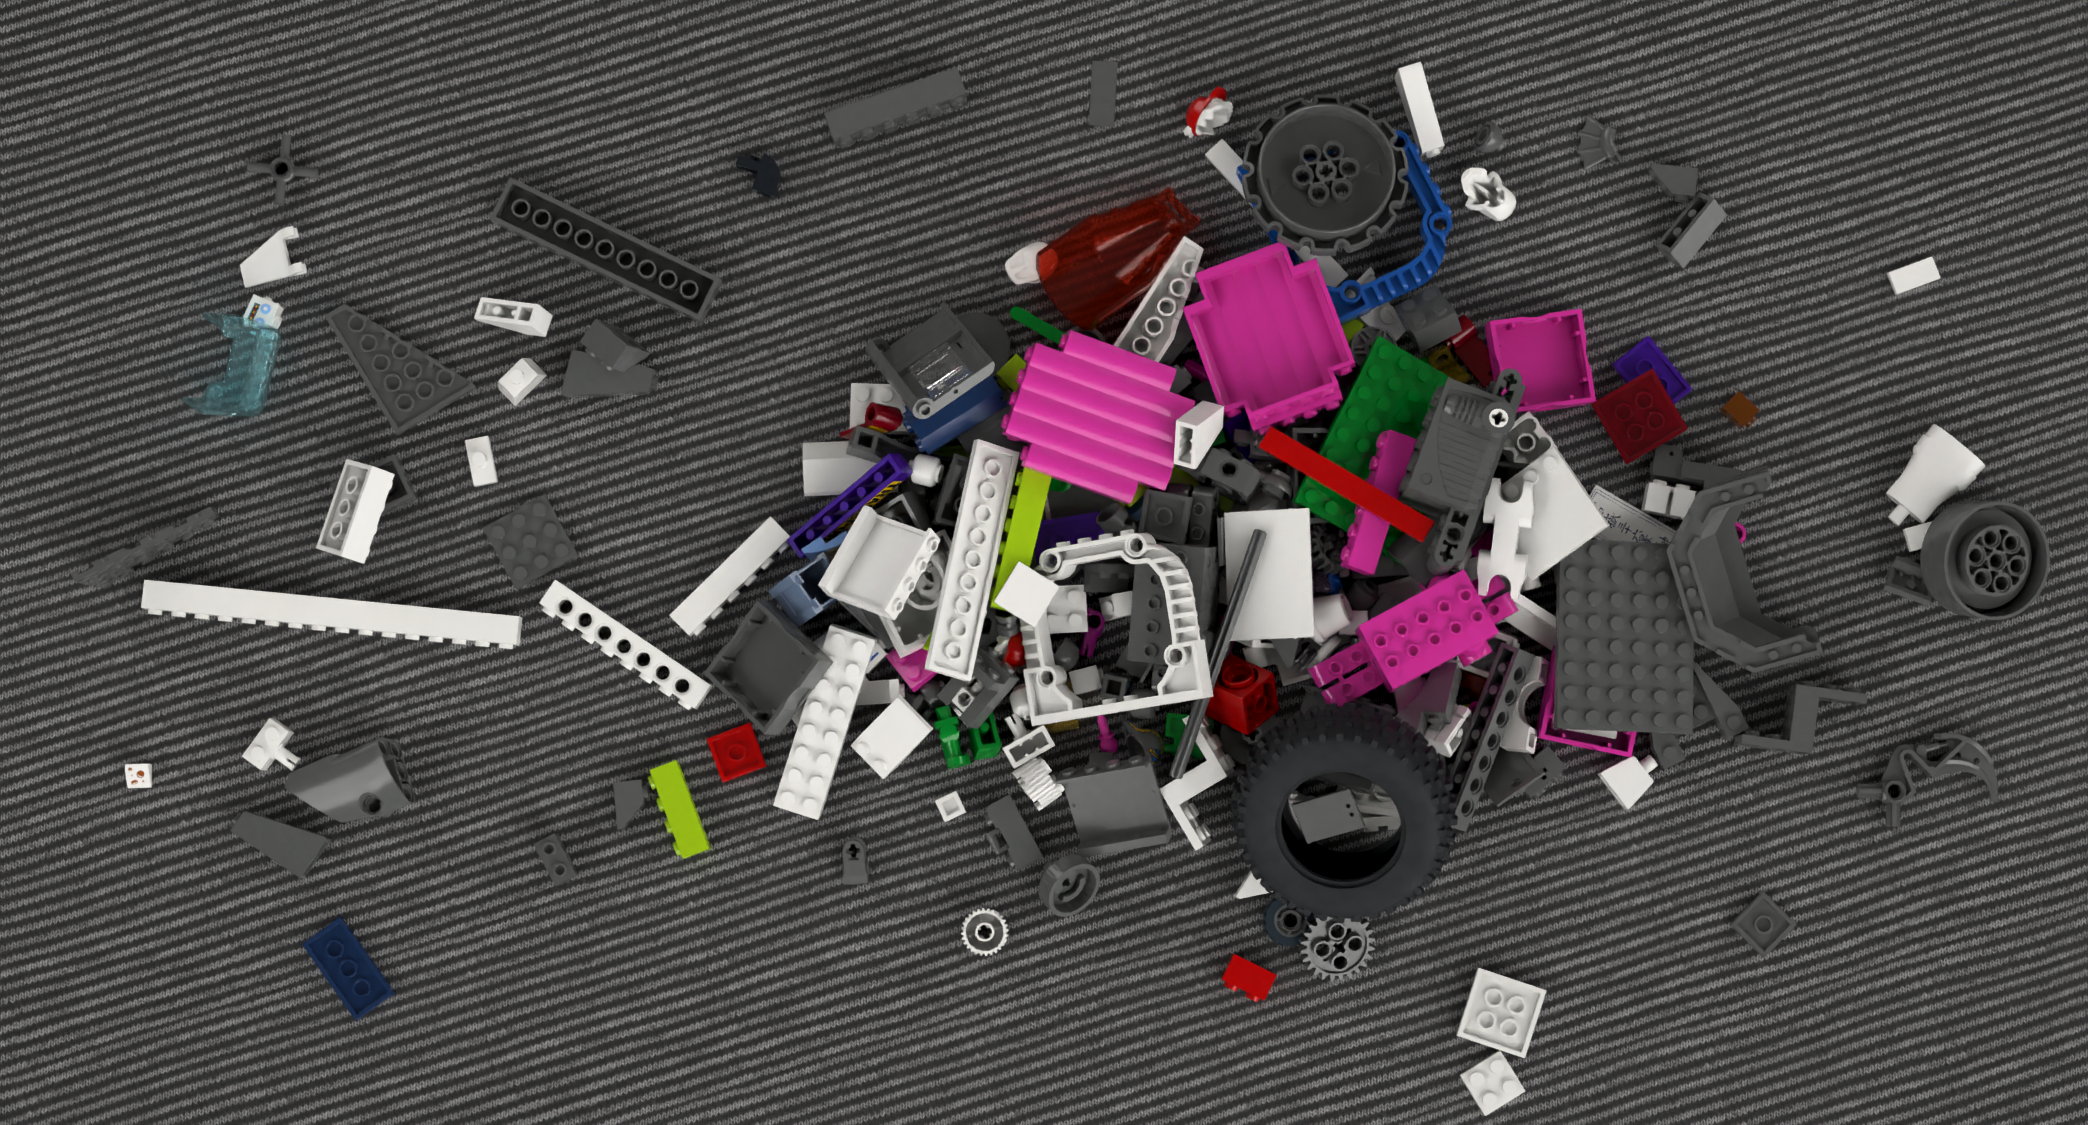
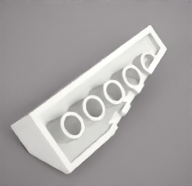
M1185 236L1182 238L1113 346L1156 362L1161 360L1174 340L1183 313V307L1188 298L1191 284L1204 250L1202 247Z

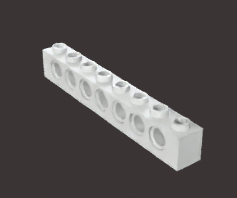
M554 580L539 602L544 606L543 612L552 618L555 615L562 618L561 624L571 631L575 628L583 633L580 637L590 644L596 641L602 645L600 649L611 658L614 654L621 658V665L630 671L633 667L640 671L639 677L649 684L655 681L661 685L658 690L669 697L674 694L680 698L678 703L688 710L691 707L698 709L713 687L557 580ZM570 601L572 603V610L567 614L562 613V603ZM584 614H590L592 617V622L587 627H583L580 623V618ZM604 627H609L611 630V636L607 640H602L599 635L600 630ZM624 640H628L631 644V648L627 653H621L619 650V644ZM643 653H647L650 656V662L647 666H640L638 663V658ZM666 666L670 674L668 678L661 680L657 674L658 670ZM680 680H687L689 683V689L684 693H680L677 690V684Z

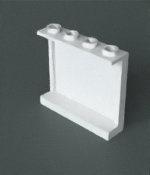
M864 505L818 586L829 597L895 621L898 614L903 610L910 593L914 590L919 577L925 571L932 554L937 550L941 539L931 528H928L927 531L914 528L880 516L872 507Z

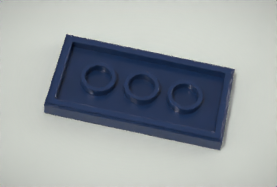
M342 916L302 943L355 1021L361 1019L396 993Z

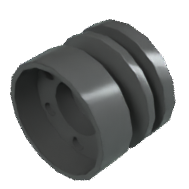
M1369 326L1358 331L1350 340L1348 345L1356 367L1352 368L1355 375H1357L1377 336H1381L1398 346L1395 338L1387 330Z

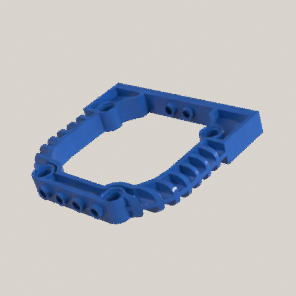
M1395 131L1398 136L1397 141L1402 144L1408 161L1409 170L1403 178L1405 181H1408V187L1423 214L1420 223V234L1425 247L1421 254L1409 264L1364 285H1360L1355 280L1343 282L1340 288L1326 285L1341 326L1425 284L1437 272L1444 257L1445 238L1452 228V219L1450 217L1452 212L1449 205L1443 203L1440 198L1441 191L1439 186L1430 179L1429 175L1431 173L1428 165L1425 162L1422 163L1419 158L1420 151L1417 144L1411 142L1408 135L1403 131ZM1334 151L1327 152L1328 155L1334 153ZM1312 155L1304 156L1307 161L1315 160ZM1242 165L1238 166L1236 170L1241 184L1242 176L1249 173V171L1242 168ZM1434 223H1443L1445 225V229L1437 230L1434 227ZM1276 230L1266 232L1272 244L1278 243V232ZM1287 247L1293 266L1298 265L1299 258L1295 250H1290ZM1352 290L1355 292L1356 297L1347 298L1344 295V291Z

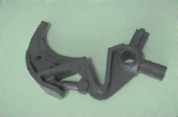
M1957 733L1934 734L1935 740H1946L1942 743L1918 744L1915 747L1907 744L1900 745L1893 751L1879 784H1857V798H1879L1882 803H1886V827H1900V803L1906 802L1916 793L1904 760V755L1906 754L1927 777L1933 776L1935 778L1956 771L1968 772L1978 776L1987 785L1990 802H1998L1997 777L1993 766L1994 763L1989 754L1973 739ZM1946 746L1950 748L1938 761L1926 760L1928 752L1940 750V748ZM1956 753L1960 754L1959 758L1955 757ZM1975 758L1978 759V763H1977V764L1974 763V759H1975ZM1890 785L1896 786L1898 791L1894 798L1888 794Z

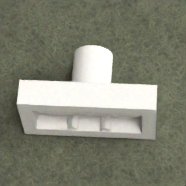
M489 436L465 440L474 487L497 483L498 479Z

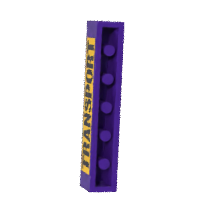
M889 453L787 539L799 558H807L801 549L820 536L828 543L855 522L864 505L873 507L913 473L911 467L901 453Z

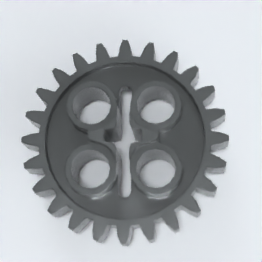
M1315 917L1314 922L1306 921L1309 929H1301L1305 937L1298 939L1303 944L1298 949L1300 953H1303L1300 958L1303 962H1306L1304 965L1308 970L1311 969L1314 976L1319 973L1320 978L1324 980L1328 975L1331 982L1337 976L1340 981H1343V975L1345 974L1350 979L1352 978V971L1359 974L1360 970L1358 967L1360 965L1367 967L1364 960L1365 958L1372 959L1368 951L1375 950V947L1371 944V942L1375 941V938L1371 934L1373 929L1371 926H1368L1369 922L1366 918L1362 922H1351L1350 919H1345L1344 923L1332 921L1330 917H1327L1326 921ZM1340 925L1338 930L1331 932L1334 926ZM1357 938L1355 943L1349 944L1351 939ZM1325 943L1322 949L1316 950L1319 944ZM1343 956L1339 962H1334L1337 957Z

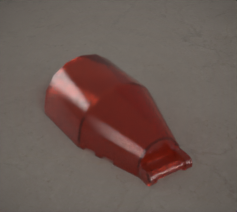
M1171 187L1166 188L1158 195L1132 202L1129 206L1119 209L1115 207L1110 209L1109 212L1097 215V213L1090 215L1037 252L1036 270L1040 282L1049 299L1071 323L1084 330H1094L1145 293L1182 238L1200 224L1201 219L1197 215H1193L1174 195L1175 192ZM1167 201L1186 220L1185 222H1183L1175 214V212L1166 204Z

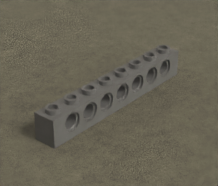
M1502 642L1449 775L1453 783V789L1449 790V793H1454L1455 797H1457V807L1452 808V810L1458 816L1457 825L1451 827L1464 832L1467 831L1535 658V655Z

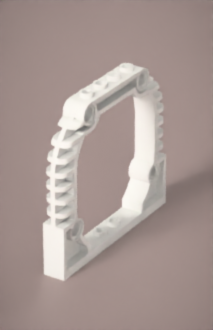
M1134 529L1120 531V536L1113 537V533L1098 535L1099 540L1092 541L1091 537L1077 539L1078 544L1073 545L1070 544V541L1056 543L1057 548L1047 549L1041 553L1039 558L1040 565L1033 570L1054 583V581L1070 577L1079 564L1122 557L1130 564H1149L1160 576L1165 591L1172 644L1164 652V660L1168 665V669L1157 685L1158 696L1138 699V694L1124 696V701L1117 702L1116 698L1102 700L1103 705L1083 708L1082 699L1065 685L1067 681L1066 671L1063 667L1055 665L1046 608L1035 627L1020 619V631L1023 637L1022 644L1025 650L1024 657L1027 664V669H1024L1023 672L1032 726L1213 697L1205 639H1200L1198 614L1189 572L1181 562V559L1166 547L1157 545L1152 535L1148 533H1135ZM1139 540H1141L1143 543V547L1141 550H1139L1138 548ZM1054 556L1057 558L1056 566L1053 564ZM1179 650L1182 653L1181 661H1179L1177 657V653ZM1050 672L1053 674L1052 682L1049 679Z

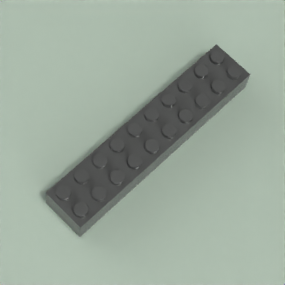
M511 177L489 218L492 223L701 324L723 283L721 278Z

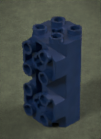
M966 368V373L960 377L956 374L945 381V388L938 390L935 387L926 392L927 395L933 400L949 389L951 385L956 384L971 374L970 371ZM990 375L929 418L918 419L905 406L906 412L903 413L905 418L902 419V423L909 434L914 432L917 438L914 441L921 454L926 452L930 455L1009 405L1007 400L1001 401L1004 399L1002 396L1004 394L992 375Z

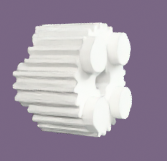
M1040 755L1027 761L1012 772L1016 779L1021 778L1018 780V783L1033 801L1038 811L1062 795L1061 792L1065 790L1062 784H1056V777L1053 774L1049 775L1052 770Z
M982 908V911L977 909V912L973 911V914H969V917L965 918L963 922L964 927H961L963 930L961 935H964L962 940H965L964 945L967 944V948H970L971 952H975V954L980 953L981 956L983 954L987 956L988 953L992 955L993 952L997 953V949H1002L1001 946L1005 945L1009 935L1006 933L1009 931V929H1006L1008 924H1005L1006 919L1003 920V915L1000 916L999 912L994 909L990 910V908L987 910ZM985 925L986 928H991L992 933H989V938L985 939L983 935L979 936L978 930H981L980 926Z

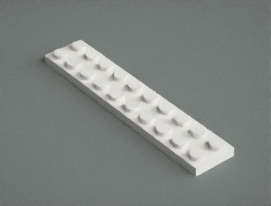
M976 439L973 442L924 668L926 670L966 682L971 681L1020 452L980 439Z

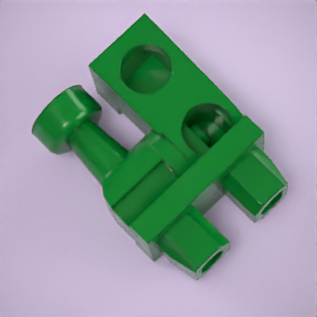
M949 705L936 708L938 721L934 722L936 731H940L939 737L948 770L970 765L969 754L962 755L959 744L960 731L957 728L960 724L957 716H952Z

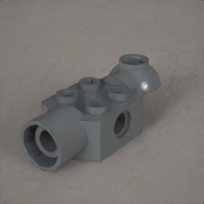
M1210 447L1196 469L1175 464L1176 468L1189 473L1200 485L1218 487L1220 495L1241 505H1248L1258 487H1261V491L1272 499L1278 501L1292 499L1291 477L1276 469H1273L1271 473L1259 468L1256 469L1248 460L1242 458L1238 460L1232 457L1229 451L1222 448L1217 450Z

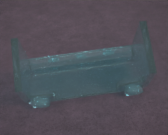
M203 312V318L219 327L224 336L234 339L224 381L211 382L205 390L204 398L184 397L183 402L203 415L252 417L259 415L265 406L281 339L280 332L270 325L238 315Z

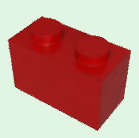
M1233 953L1221 979L1225 981L1223 986L1235 992L1240 988L1246 991L1245 997L1258 1002L1259 998L1265 1001L1277 975Z

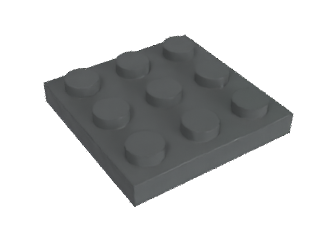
M545 494L483 528L516 590L579 557Z

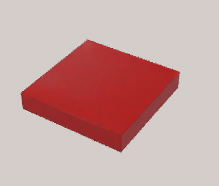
M751 722L706 738L722 783L767 767Z

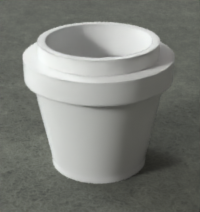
M1343 593L1317 598L1313 597L1315 637H1310L1312 640H1316L1318 643L1325 642L1331 635L1353 623V612L1348 599Z

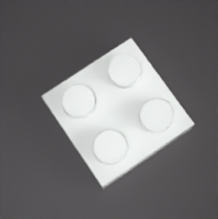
M1084 585L1059 586L1047 607L1050 634L1088 632Z
M1501 1050L1460 1074L1484 1116L1525 1092Z

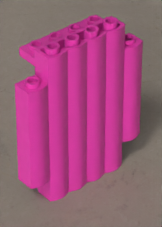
M1278 242L1195 273L1205 300L1183 307V311L1217 403L1224 406V415H1227L1228 418L1234 417L1241 413V409L1245 408L1254 434L1259 433L1262 436L1266 435L1271 426L1282 425V427H1287L1294 424L1296 418L1304 416L1305 419L1318 415L1317 411L1326 408L1327 411L1340 407L1343 397L1334 374L1339 373V376L1347 375L1353 372L1352 368L1356 367L1316 258L1293 266L1287 247Z
M1072 330L1062 334L1058 347L1061 348L1060 351L1039 343H1034L1032 347L1028 346L1024 355V360L1027 361L1025 368L1020 369L1016 382L1019 383L1017 391H1013L1009 399L1008 405H1011L1010 412L1004 415L1001 422V427L1004 428L1002 434L1006 435L1007 439L1014 442L1020 440L1028 443V446H1024L1020 454V460H1023L1021 466L1124 504H1131L1138 484L1158 491H1165L1174 467L1176 420L1195 405L1194 400L1170 392L1177 369Z

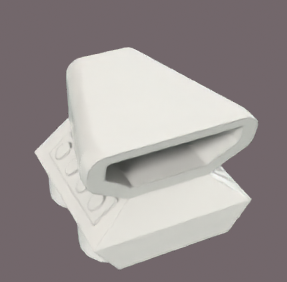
M1528 411L1515 421L1508 434L1502 453L1509 462L1531 464L1551 448H1557V446L1540 426L1538 420Z

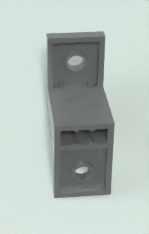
M1795 682V685L1788 686L1782 735L1769 734L1765 735V737H1759L1760 732L1746 730L1741 732L1740 735L1734 736L1733 745L1801 755L1812 754L1819 700L1862 705L1867 704L1868 694L1861 693L1859 688L1847 687V689L1837 690V685L1823 684L1819 685V687H1814V682Z

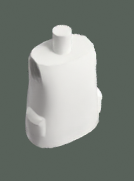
M1933 424L1928 432L1923 434L1917 444L1914 445L1913 455L1905 470L1886 492V495L1898 505L1888 518L1899 526L1910 515L1923 524L1944 501L1956 492L1967 489L1976 479V476L1985 468L1984 463L1953 436L1936 424Z

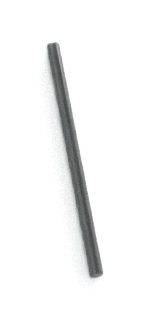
M1254 529L1208 660L1212 691L1267 536L1265 531ZM1210 697L1197 699L1193 703L1169 773L1171 777L1183 778Z

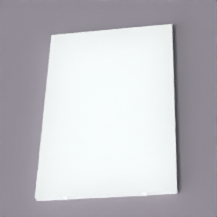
M1310 508L1224 513L1227 606L1254 529L1267 533L1230 641L1315 637Z

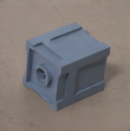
M824 552L798 571L788 575L768 591L798 628L838 600L827 596L818 586L830 565L828 562L829 558Z

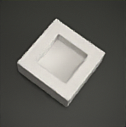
M957 791L935 801L944 822L966 813Z

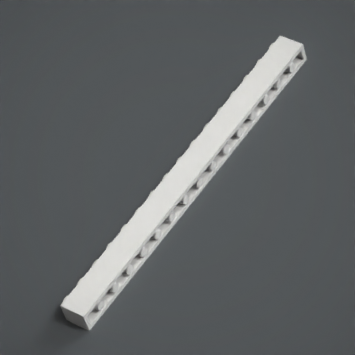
M144 580L141 608L148 609V614L162 615V611H169L171 616L186 617V613L195 614L196 619L209 620L210 615L218 616V621L232 622L233 618H241V623L256 624V620L265 621L267 626L279 627V622L288 623L289 628L302 629L303 625H312L311 630L326 631V627H333L335 632L349 633V629L359 630L358 634L369 636H372L374 631L382 632V637L396 638V634H404L405 639L419 640L420 636L429 637L428 641L443 643V638L452 639V644L466 645V641H476L475 646L489 647L490 643H497L499 648L513 649V645H520L522 617L153 580Z

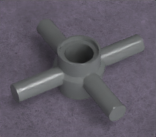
M282 135L280 157L274 159L271 164L248 162L247 171L270 173L277 181L274 201L276 205H284L286 182L291 181L294 176L318 178L319 170L317 168L296 167L289 159L290 135ZM281 165L288 166V171L284 175H278V168Z

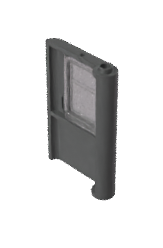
M945 302L940 304L941 309L936 315L889 346L887 341L881 337L871 339L866 345V353L918 419L929 418L989 377L995 367L994 361ZM875 344H883V350L880 351Z

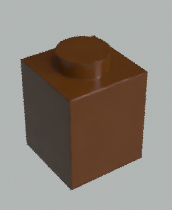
M1738 391L1719 411L1738 429H1741L1744 426L1749 428L1758 419L1755 415L1759 409Z

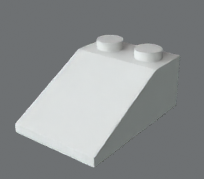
M899 695L851 744V747L884 779L905 760L933 728Z

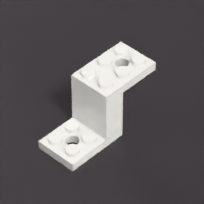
M1206 715L1203 717L1196 743L1207 761L1185 773L1182 779H1175L1160 788L1161 794L1195 851L1211 841L1209 837L1211 832L1205 823L1202 824L1197 817L1199 812L1193 803H1189L1188 799L1235 772L1233 769L1235 764L1229 754H1224L1221 749L1223 744L1218 735H1213L1209 729L1210 722ZM1189 716L1182 719L1185 725L1187 724Z

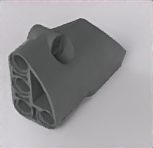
M383 737L372 740L346 753L327 756L289 773L284 787L304 802L341 823L373 817L387 818L394 811L415 801L402 750L395 740Z

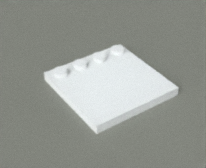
M1556 447L1551 448L1501 485L1500 489L1502 498L1506 502L1514 503L1521 498L1524 483L1533 482L1535 507L1532 528L1520 527L1517 553L1528 555L1527 576L1530 580L1539 577L1610 526Z

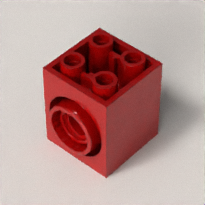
M1230 654L1223 660L1213 689V697H1210L1205 714L1220 723L1249 735L1279 710L1274 674Z

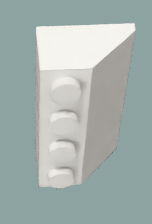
M346 459L316 549L364 564L366 557L369 555L370 545L377 531V524L385 508V501L392 487V480L395 474L371 465Z

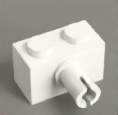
M1013 713L1012 717L1016 724H1014L1010 716L1004 719L1014 735L1013 741L1001 748L1011 766L1015 769L1054 747L1055 744L1044 725H1039L1031 731L1027 730L1021 718L1016 713Z
M274 718L268 719L242 755L247 761L264 771H267L275 759L291 771L296 768L295 764H299L301 758L284 748L294 732Z

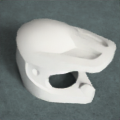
M1031 243L1008 259L1005 263V269L1011 281L1017 285L1038 283L1046 279L1053 272L1056 265V254L1052 247L1046 243Z

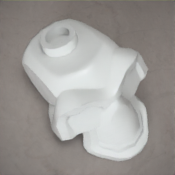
M1473 167L1463 172L1461 183L1465 194L1468 195V200L1465 204L1468 209L1480 211L1496 221H1503L1512 214L1516 206V198L1502 185V180L1496 172L1492 171L1487 175L1485 169Z

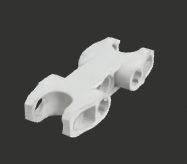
M1492 478L1490 490L1485 499L1483 523L1494 524L1491 550L1480 549L1477 564L1478 595L1486 596L1490 580L1493 576L1503 575L1511 583V599L1518 600L1526 578L1528 555L1517 553L1520 527L1532 528L1535 507L1533 482H1525L1521 498L1514 503L1506 502L1501 496V479Z

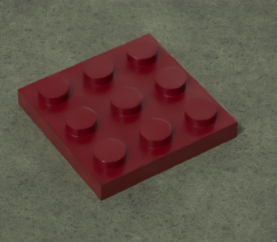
M1653 368L1591 404L1626 465L1688 430L1687 425Z

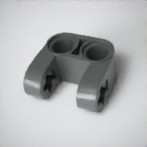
M857 836L850 837L843 847L844 885L867 884L869 882L866 845L864 840ZM852 844H855L856 848H860L856 856H852L853 850H849Z

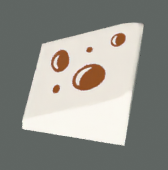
M125 764L128 788H152V764Z

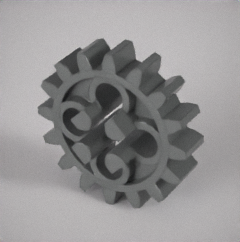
M1325 524L1310 530L1312 562L1316 561L1318 563L1317 568H1323L1325 574L1330 572L1331 575L1345 570L1346 568L1340 566L1342 562L1340 555L1344 546L1347 545L1343 542L1345 537L1339 536V530L1333 531L1331 525L1326 527Z

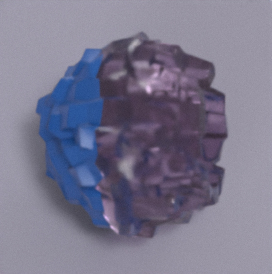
M1315 567L1312 569L1314 598L1340 593L1343 585L1337 573L1331 575L1330 572L1325 574L1323 568L1318 569Z

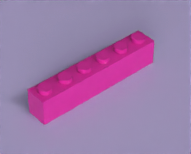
M1393 430L1383 431L1376 441L1378 449L1376 455L1372 457L1369 463L1371 471L1365 481L1398 500L1400 493L1398 488L1406 474V467L1417 439ZM1356 505V518L1349 527L1347 534L1349 540L1347 546H1344L1340 555L1342 562L1340 566L1364 575H1373L1390 524Z

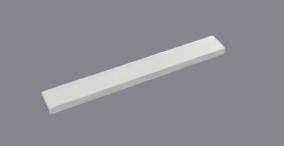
M1221 139L1205 156L1245 199L1242 184L1236 174L1237 167L1242 165L1243 160ZM1303 246L1300 251L1295 250L1297 256L1303 262L1316 258L1326 285L1337 287L1348 277V274L1331 256L1311 255L1310 248L1307 246Z

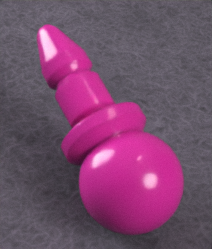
M1099 715L1097 716V722L1101 733L1098 735V739L1101 740L1099 744L1100 750L1102 752L1115 753L1118 749V742L1114 738V732L1109 730L1105 716Z

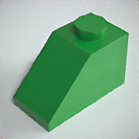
M993 712L978 729L968 727V737L974 760L997 757L1000 751L1001 742Z

